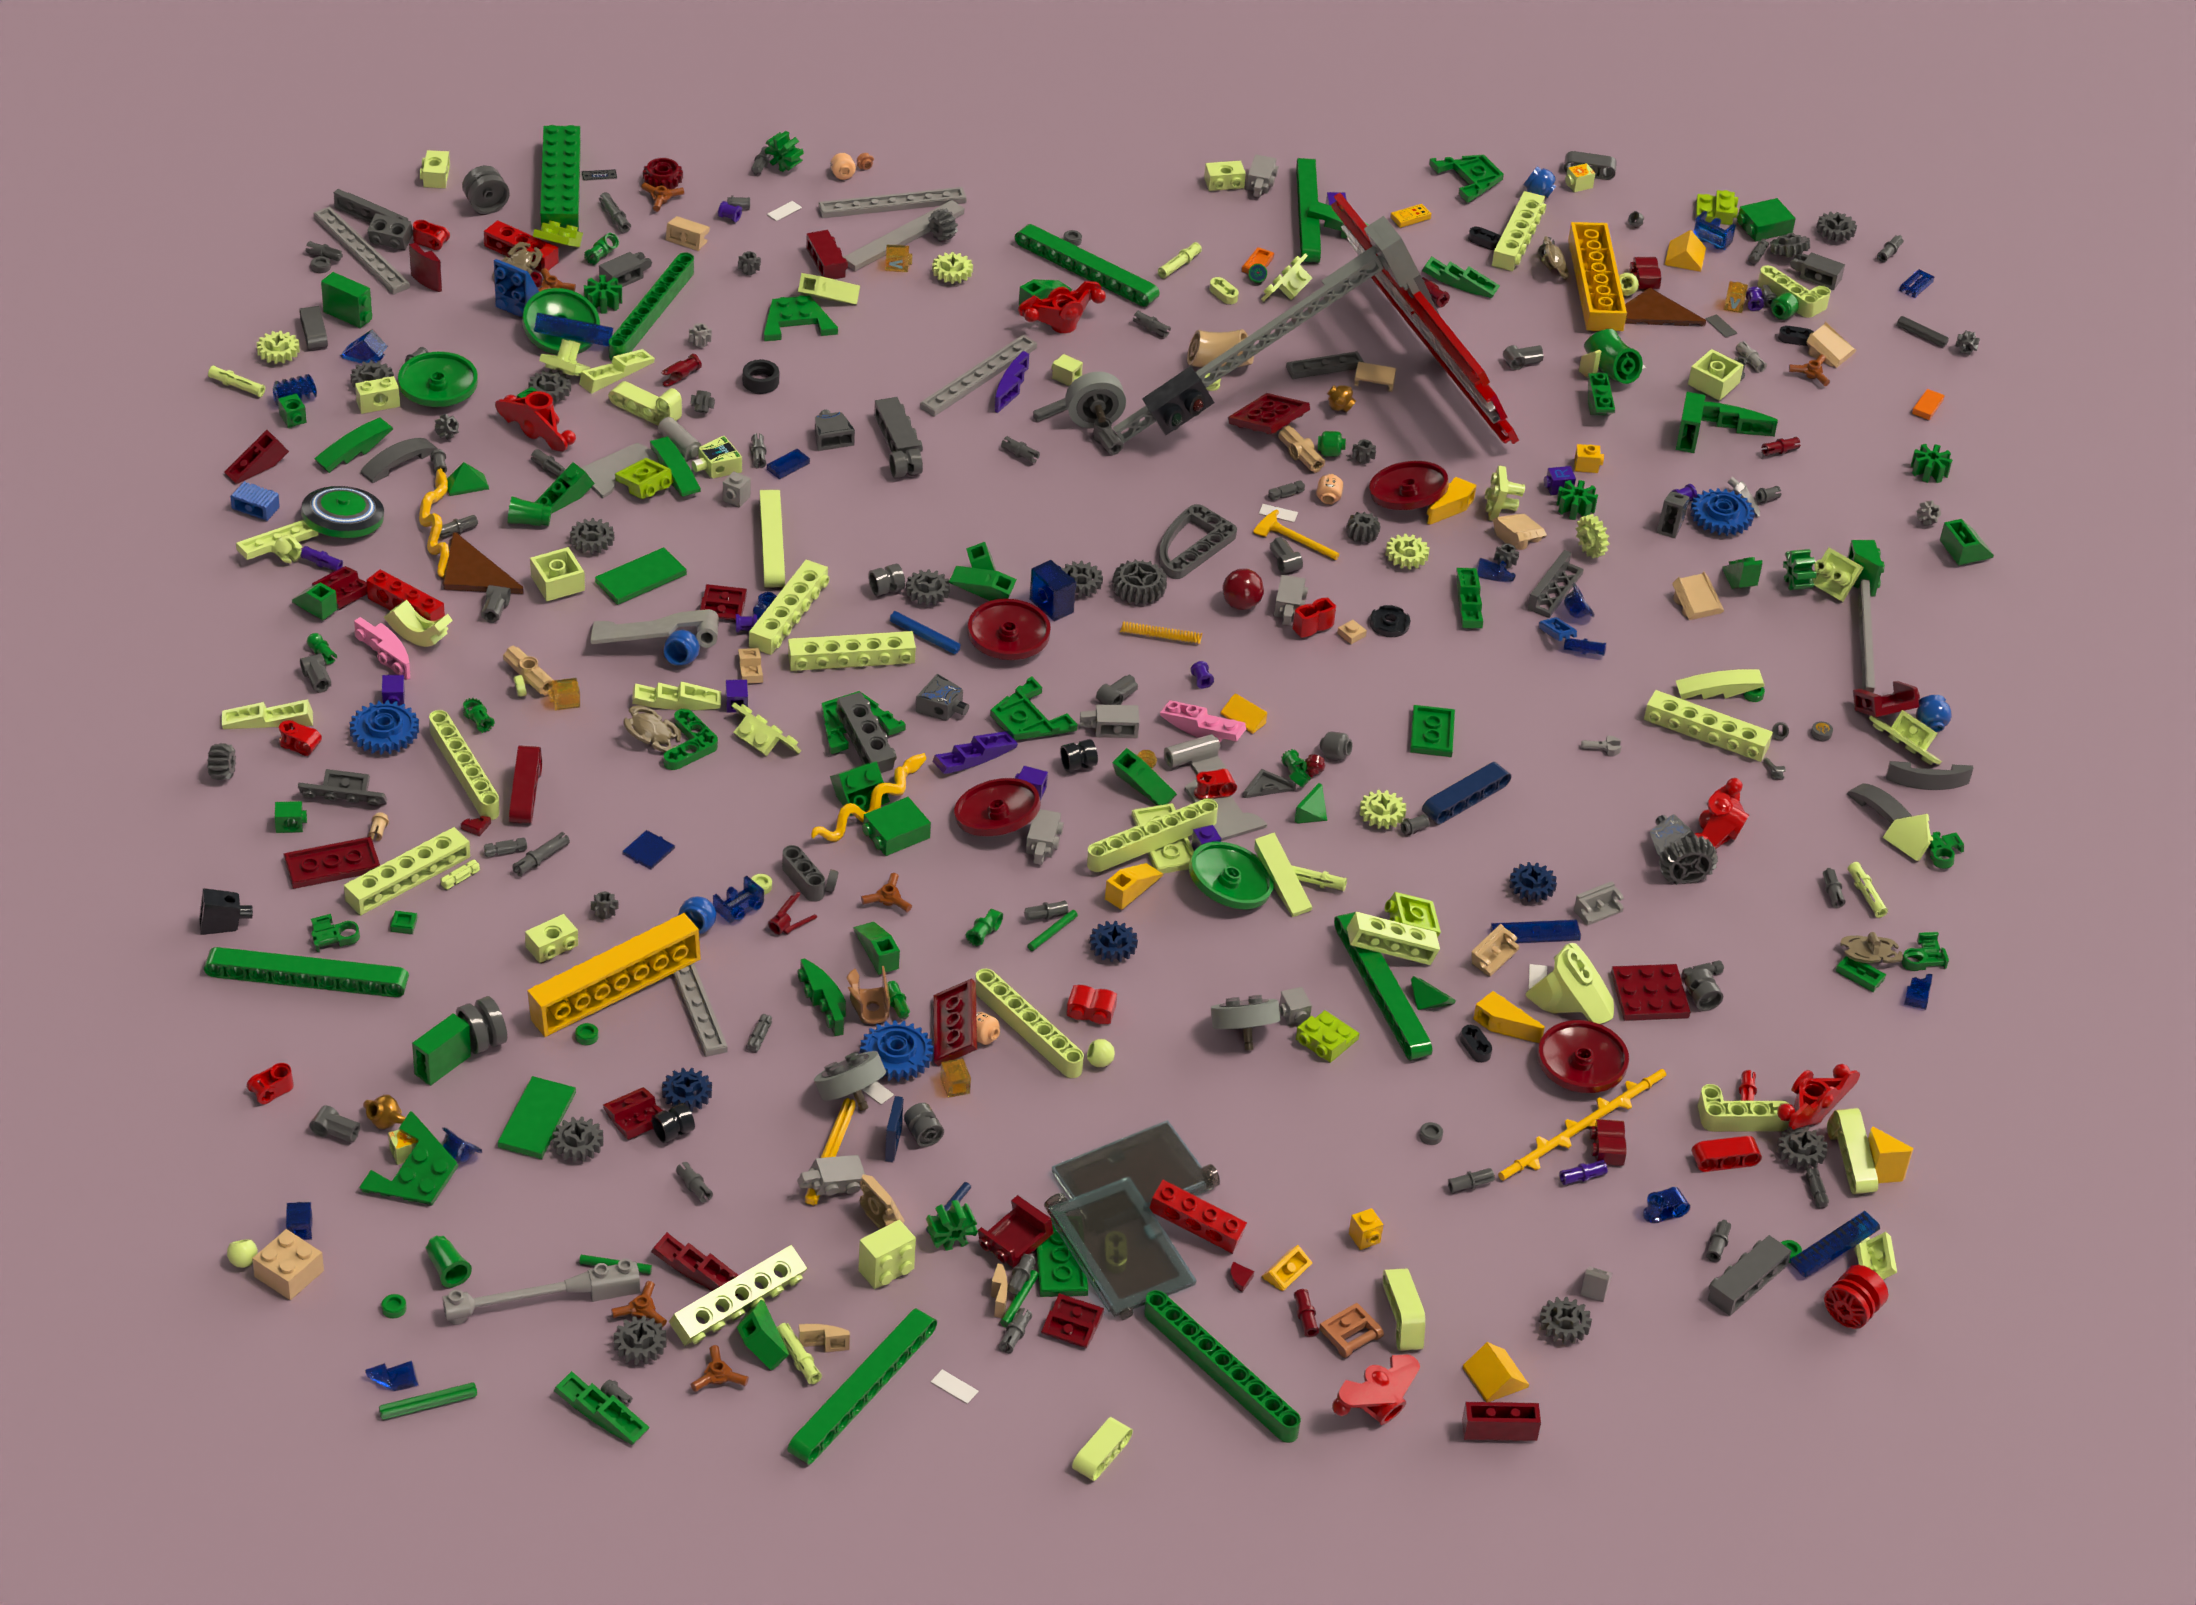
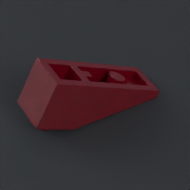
M266 430L224 473L236 484H239L274 467L289 451L274 435Z

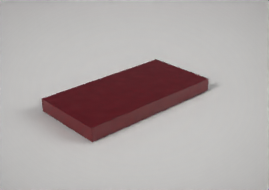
M371 836L283 853L293 889L362 876L380 866Z
M972 978L933 995L934 1063L938 1067L977 1050L976 982Z

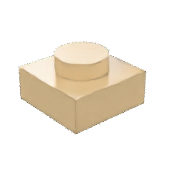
M1354 620L1338 627L1337 634L1350 644L1366 637L1367 630Z

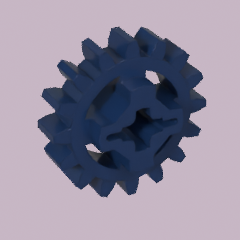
M1527 862V866L1519 864V868H1513V873L1510 874L1509 887L1513 889V894H1520V899L1526 897L1527 902L1535 899L1538 903L1540 898L1546 901L1548 896H1553V893L1556 891L1557 877L1553 876V870H1546V865L1541 868L1537 862L1535 866Z
M1105 921V926L1098 924L1097 929H1092L1089 941L1090 950H1095V956L1102 955L1101 960L1110 958V962H1113L1114 959L1122 962V957L1130 959V954H1135L1138 944L1137 933H1132V927L1125 928L1126 923L1118 925L1117 921H1114L1113 924Z
M681 1068L680 1073L674 1070L672 1071L673 1076L667 1075L666 1081L662 1082V1098H665L666 1105L672 1103V1106L684 1103L693 1112V1107L702 1109V1103L707 1105L709 1098H712V1082L709 1081L708 1075L702 1077L701 1070L697 1073L694 1072V1068H691L689 1071Z

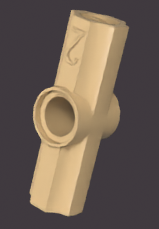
M1289 425L1283 427L1279 432L1278 438L1289 448L1291 457L1294 460L1300 459L1310 471L1314 473L1319 472L1325 465V460L1315 451L1311 439H1303Z
M514 645L507 648V651L503 654V660L519 675H522L524 684H530L540 694L547 695L551 693L555 687V681L538 666V660L535 657L527 656L520 648Z

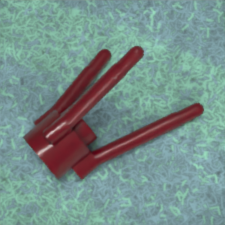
M797 892L794 896L791 895L778 913L768 921L769 928L775 934L780 935L784 932L788 935L792 930L817 918V915L814 914L790 926L791 918L786 912L800 896V892Z

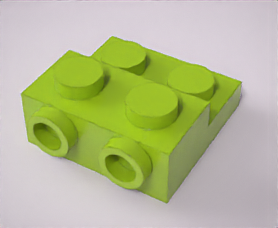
M1717 190L1716 196L1697 194L1696 221L1732 225L1733 218H1737L1738 197H1735V192Z
M549 220V224L542 223L541 230L534 229L533 237L580 247L583 232L577 231L578 227L567 225L566 228L560 227V223Z
M644 458L615 473L616 481L628 486L629 493L640 499L651 497L656 491L669 488L673 483L671 469L648 458Z
M1394 892L1391 898L1386 901L1385 912L1389 913V920L1434 931L1437 937L1440 935L1441 931L1433 901Z
M1324 1010L1316 1018L1310 1016L1297 1027L1296 1040L1315 1052L1319 1057L1331 1063L1359 1040L1360 1033Z

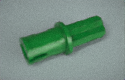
M889 981L890 1006L894 1007L900 1019L908 1018L910 1009L906 1003L905 994L901 992L896 981Z

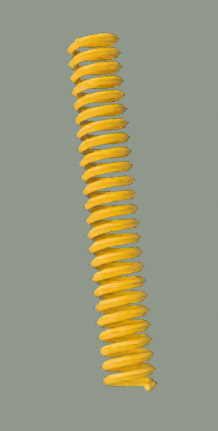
M1123 621L1120 631L1130 634L1136 633V635L1142 634L1143 636H1148L1149 634V637L1152 635V637L1155 636L1156 638H1161L1162 636V639L1165 637V639H1175V641L1178 639V641H1188V643L1191 641V643L1194 642L1195 644H1200L1202 633L1199 637V632L1196 636V632L1193 635L1192 631L1190 633V631L1187 632L1185 630L1183 634V630L1180 633V629L1177 631V629L1174 630L1172 628L1170 633V628L1167 631V627L1164 630V627L1161 628L1159 626L1157 631V626H1155L1154 630V625L1151 628V625L1148 627L1147 624L1144 629V624H1142V628L1141 623L1139 627L1138 623L1135 625L1134 622L1133 624L1130 622L1128 626V621L1126 625L1125 621Z

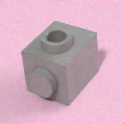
M733 471L723 481V501L741 507L750 498L751 478Z
M1302 987L1281 991L1279 1011L1281 1016L1285 1017L1288 1025L1301 1024L1311 1016L1312 1005Z

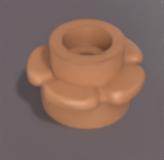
M868 153L860 154L857 157V166L864 170L870 169L874 161L873 156Z

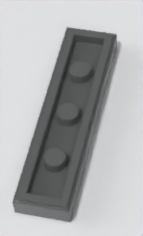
M1358 351L1286 362V369L1292 379L1354 370L1357 369L1358 362L1364 363Z

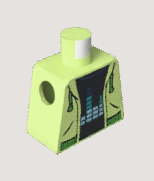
M721 436L699 447L698 459L692 461V468L695 472L705 470L710 478L728 476L733 471L741 473L742 456L725 436Z

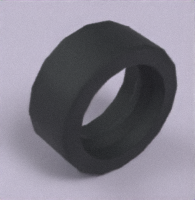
M763 359L748 362L743 368V386L747 390L758 394L774 391L779 385V367L775 363ZM757 374H764L770 377L765 379H758L752 376Z

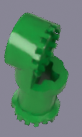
M607 233L594 243L593 248L584 252L585 260H588V263L596 265L601 257H606L619 246L618 237L613 233ZM607 238L612 241L613 246L608 245Z
M468 698L463 702V715L476 723V728L479 732L485 733L486 730L489 731V729H492L491 727H494V719L487 714V709L480 700Z
M1295 749L1285 751V754L1283 753V756H1281V761L1284 766L1289 767V777L1297 785L1304 788L1311 780L1310 776L1305 772L1307 763L1304 759L1299 758V753Z
M991 908L985 918H977L974 921L973 928L965 934L967 941H970L969 943L976 947L982 945L986 935H989L992 930L997 931L1003 920V913Z

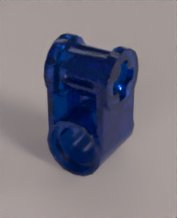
M1671 1187L1666 1190L1652 1192L1647 1196L1648 1206L1644 1209L1643 1216L1650 1223H1659L1684 1216L1689 1212L1691 1205L1678 1187Z

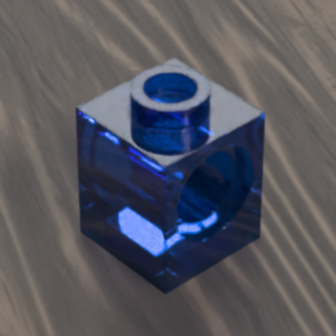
M311 1202L287 1203L286 1229L303 1240H312L313 1216Z

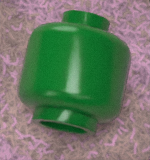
M1790 293L1779 295L1771 303L1773 315L1780 320L1790 318L1796 314L1799 308L1797 298Z
M1324 431L1321 436H1318V451H1321L1323 456L1338 457L1341 455V451L1346 449V438H1342V434L1339 431Z

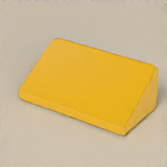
M1236 693L1230 698L1220 713L1230 720L1245 722L1246 730L1252 734L1264 726L1267 720L1266 711Z
M1296 1245L1262 1275V1278L1279 1290L1284 1291L1312 1264V1261L1299 1245Z

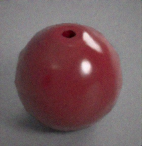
M1250 569L1232 571L1225 578L1222 585L1225 601L1231 607L1238 610H1248L1255 607L1264 595L1261 577Z

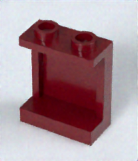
M1893 681L1894 692L1892 694L1881 696L1863 689L1853 690L1854 707L1856 711L1873 717L1901 712L1902 710L1918 708L1920 694L1915 686L1900 681Z
M1018 1195L1011 1200L1012 1211L988 1231L982 1227L978 1229L980 1246L985 1251L995 1254L1002 1263H1007L1013 1268L1019 1264L1024 1254L1032 1253L1054 1234L1051 1218Z

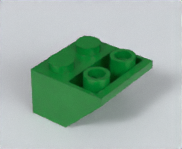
M1958 519L1944 522L1940 542L1958 565L1994 557V554L1977 532L1964 520Z
M1851 540L1847 558L1864 567L1853 586L1859 589L1862 580H1869L1870 596L1875 597L1877 588L1881 586V573H1884L1885 569L1884 561H1881L1880 548H1877L1875 540Z
M877 761L830 776L836 797L843 806L849 803L856 804L863 811L869 810L871 794L875 786L884 783ZM888 794L882 795L881 805L890 802Z

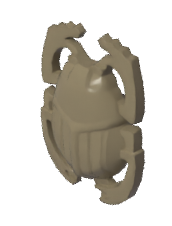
M1545 236L1546 254L1541 261L1549 270L1557 268L1560 275L1567 279L1569 273L1563 253L1558 246L1552 244L1551 240Z
M519 242L508 252L510 258L506 256L501 261L528 271L531 274L532 269L530 268L534 269L537 267L543 254L537 247L534 248L536 252H528L526 247H531V245ZM536 255L535 261L532 262L533 256Z
M641 705L633 706L628 710L632 718L627 719L625 717L623 721L624 726L636 739L645 744L653 742L651 746L664 753L676 747V745L671 747L670 739L676 737V741L680 742L681 730L667 719L662 722V717L654 710ZM659 744H666V745H668V746H667V747H664V746H661V745H659Z
M1870 932L1868 937L1859 935L1846 936L1840 942V946L1848 947L1844 954L1854 961L1874 963L1883 960V963H1895L1902 961L1903 952L1899 951L1897 954L1891 950L1893 946L1896 949L1899 948L1895 941L1877 937L1875 932Z

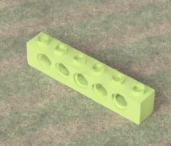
M1526 191L1523 192L1494 250L1492 266L1513 271L1515 266L1520 264L1522 255L1525 254L1527 245L1530 244L1532 235L1535 234L1536 227L1540 224L1541 217L1545 213L1547 206L1544 204L1545 196Z
M809 560L803 562L749 631L750 648H759L761 652L772 655L775 649L781 646L782 640L789 636L793 626L799 623L803 613L807 612L813 600L819 597L820 591L827 587L830 579L827 566Z
M913 631L788 639V658L791 671L915 663L916 646Z
M1655 690L1650 698L1644 720L1760 762L1769 749L1773 734L1772 731L1658 690Z
M455 827L442 832L440 835L406 851L404 854L349 881L344 885L345 901L361 916L470 858V841Z
M792 1245L676 1312L669 1323L684 1346L691 1342L697 1344L706 1337V1333L711 1330L714 1333L719 1331L726 1325L725 1322L731 1318L733 1321L739 1319L745 1314L746 1309L754 1307L760 1300L764 1301L768 1296L772 1298L778 1296L784 1291L783 1287L788 1284L791 1287L803 1280L802 1275L807 1270V1267ZM774 1271H779L783 1278L777 1277ZM754 1282L761 1283L764 1289L757 1288ZM735 1294L742 1295L744 1301L737 1299ZM715 1305L722 1306L725 1312L718 1311ZM696 1317L703 1318L705 1324L699 1323L696 1320Z

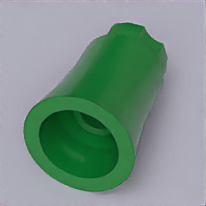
M512 496L507 523L549 526L552 507Z
M436 1235L429 1240L425 1247L426 1252L439 1275L442 1285L453 1288L463 1284L471 1275L472 1266L459 1254L445 1236Z

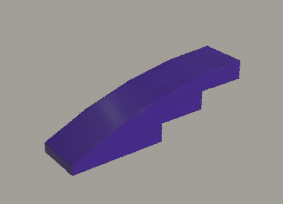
M1022 351L1005 371L995 396L996 413H999L1020 394V384L1024 382L1025 371L1029 369V353Z
M1007 731L973 736L971 743L954 745L952 752L934 755L932 762L943 774L962 771L995 759L1016 748L1018 743Z

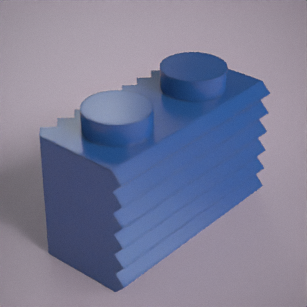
M245 481L230 496L232 509L267 521L280 507L279 494L277 492L275 493L273 490H267L263 487L260 488V486L249 484V482L246 483Z

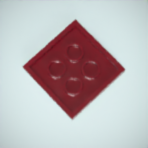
M1266 393L1230 415L1228 420L1229 424L1236 425L1239 428L1275 434L1277 430L1289 425L1296 418L1302 417L1304 413L1311 409L1309 402Z
M1677 964L1612 966L1611 975L1624 1021L1686 1019L1690 1017L1691 1012Z

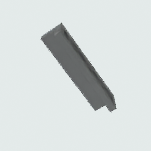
M340 189L333 192L335 208L371 223L375 213L408 221L407 217L349 192L347 193Z
M1564 550L1531 592L1528 610L1550 618L1582 576L1584 569L1570 564L1571 552ZM1568 570L1576 574L1567 576L1566 571ZM1565 582L1567 586L1559 587L1557 583ZM1557 593L1558 597L1550 598L1549 594ZM1548 604L1550 608L1547 610L1540 607V605Z

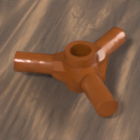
M646 182L641 186L643 190L651 194L655 201L653 210L656 212L660 211L661 205L665 204L671 197L684 195L683 187L669 190L665 186L653 187Z
M547 268L541 270L544 280L541 288L538 289L539 292L550 288L576 290V284L561 282L556 276L550 275Z
M1823 354L1819 355L1816 360H1811L1804 365L1789 364V372L1803 373L1810 379L1817 378L1824 386L1830 383V380L1823 374L1821 366L1826 360Z
M891 873L888 884L880 888L875 894L861 896L863 905L879 901L886 906L897 905L906 912H909L912 908L910 903L901 898L900 892L896 887L899 878L897 873Z
M646 1281L642 1294L629 1302L628 1305L611 1309L613 1318L631 1314L640 1319L642 1316H646L650 1320L654 1318L655 1324L661 1323L662 1327L667 1323V1320L656 1312L653 1299L651 1298L655 1287L652 1281Z
M713 1345L709 1348L711 1362L708 1364L704 1376L690 1384L693 1391L697 1392L708 1384H722L727 1381L746 1386L749 1377L732 1372V1369L721 1360L719 1346Z

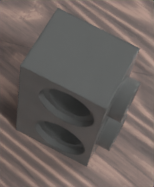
M375 213L367 229L371 243L394 249L406 250L413 236L411 221Z

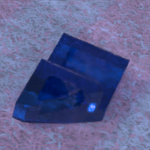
M1480 558L1477 562L1476 568L1480 578L1512 582L1516 575L1510 573L1505 568L1506 563L1504 561H1501L1500 565H1498L1497 563Z
M1926 974V977L1923 979L1917 977L1911 979L1910 986H1907L1904 1005L1926 1010L1933 974Z
M412 1360L391 1368H387L384 1363L365 1370L367 1377L392 1391H399L419 1385Z

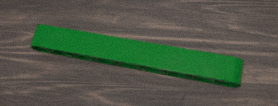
M1297 158L1296 179L1301 257L1304 254L1307 255L1303 262L1320 263L1321 240L1319 219L1307 216L1312 201L1318 202L1316 159Z
M1027 224L1014 236L1019 246L1091 282H1097L1100 286L1140 306L1147 307L1160 295L1158 287L1153 283L1035 225Z
M680 253L609 339V359L611 361L613 356L632 352L694 275V256L691 253Z
M1355 912L1335 916L1334 926L1338 936L1407 1059L1414 1060L1432 1055L1431 1041L1382 954L1350 945L1347 927Z
M214 947L209 950L204 965V972L214 978L387 997L403 996L409 978L407 970L395 966Z
M1153 1290L1146 1295L1144 1315L1150 1323L1279 1440L1291 1443L1298 1438L1301 1418L1292 1407L1165 1293Z
M917 1308L913 1309L794 1435L788 1445V1453L808 1465L812 1464L928 1340L936 1329L937 1320Z

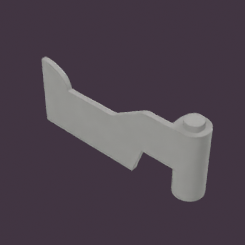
M666 417L659 423L658 432L663 437L668 436L686 461L698 456V449L701 443L672 417ZM635 443L581 468L595 483L591 488L602 498H605L615 488V473L644 458L658 463V456L652 449Z
M707 609L679 612L657 620L615 624L610 621H594L591 644L670 636L678 627L696 626V638L699 641V645L709 648L717 642L719 616L715 611Z
M1212 734L1164 748V758L1170 768L1189 763L1196 774L1226 769V766L1218 756L1220 749L1219 739ZM1196 779L1185 786V791L1194 803L1200 801L1194 795V790L1198 784ZM1231 796L1212 798L1218 804L1217 823L1214 827L1221 841L1267 828V823L1253 813H1243Z

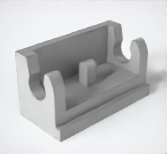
M1613 881L1576 896L1574 911L1587 926L1623 912L1624 907L1618 900L1621 901L1624 897L1614 886Z

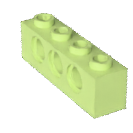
M1355 912L1347 927L1350 945L1427 965L1432 964L1440 950L1437 934L1434 931L1360 912Z

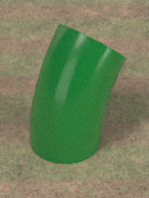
M1614 329L1601 330L1585 341L1584 349L1587 354L1597 350L1601 351L1598 369L1603 373H1607L1609 378L1623 384H1630L1639 378L1643 367L1640 353L1628 347Z

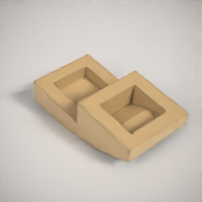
M759 648L738 649L741 680H747V684L763 683Z
M999 1263L997 1264L991 1287V1297L996 1298L994 1317L1003 1318L1007 1302V1276L1003 1264Z
M799 1324L798 1339L803 1347L824 1345L825 1353L849 1350L850 1332L848 1330L823 1324Z

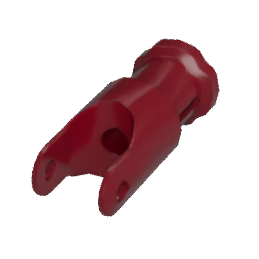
M1422 277L1432 297L1431 299L1438 307H1444L1450 299L1448 292L1440 290L1438 285Z
M691 354L684 361L680 360L662 370V375L671 374L669 379L663 382V385L671 386L689 376L690 372L699 370L702 367L699 357L696 354Z

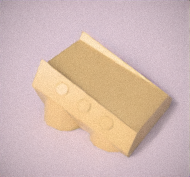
M1826 321L1824 325L1814 333H1811L1807 339L1808 354L1814 358H1818L1821 354L1825 355V364L1835 368L1856 352V349L1844 340Z
M1526 514L1502 516L1492 520L1496 536L1506 544L1513 545L1518 550L1526 549L1528 542H1539L1543 537L1547 536L1544 528Z
M1704 571L1698 575L1684 578L1678 577L1672 583L1675 589L1673 600L1676 604L1683 606L1682 613L1689 620L1724 612L1712 583Z
M863 1174L862 1181H860L863 1195L860 1196L859 1201L865 1214L879 1229L899 1219L904 1224L905 1220L892 1197L873 1176Z

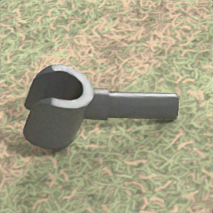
M1767 757L1764 758L1763 761L1771 769L1773 779L1785 778L1783 776V772L1786 771L1785 766H1775Z

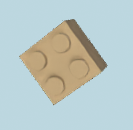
M287 1229L252 1258L254 1277L289 1300H292L324 1271L322 1252Z

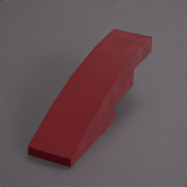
M668 1232L651 1250V1253L666 1264L711 1291L739 1276L711 1253L705 1256L689 1242L684 1246Z

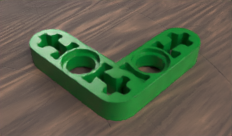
M679 709L675 712L674 724L689 740L664 753V766L669 770H678L718 749L717 735L689 709ZM700 729L701 732L694 733L691 730ZM693 749L696 752L687 753L686 750Z

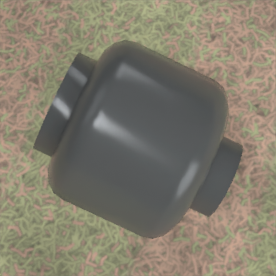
M1331 731L1320 740V750H1322L1326 758L1344 760L1352 752L1353 743L1346 733Z

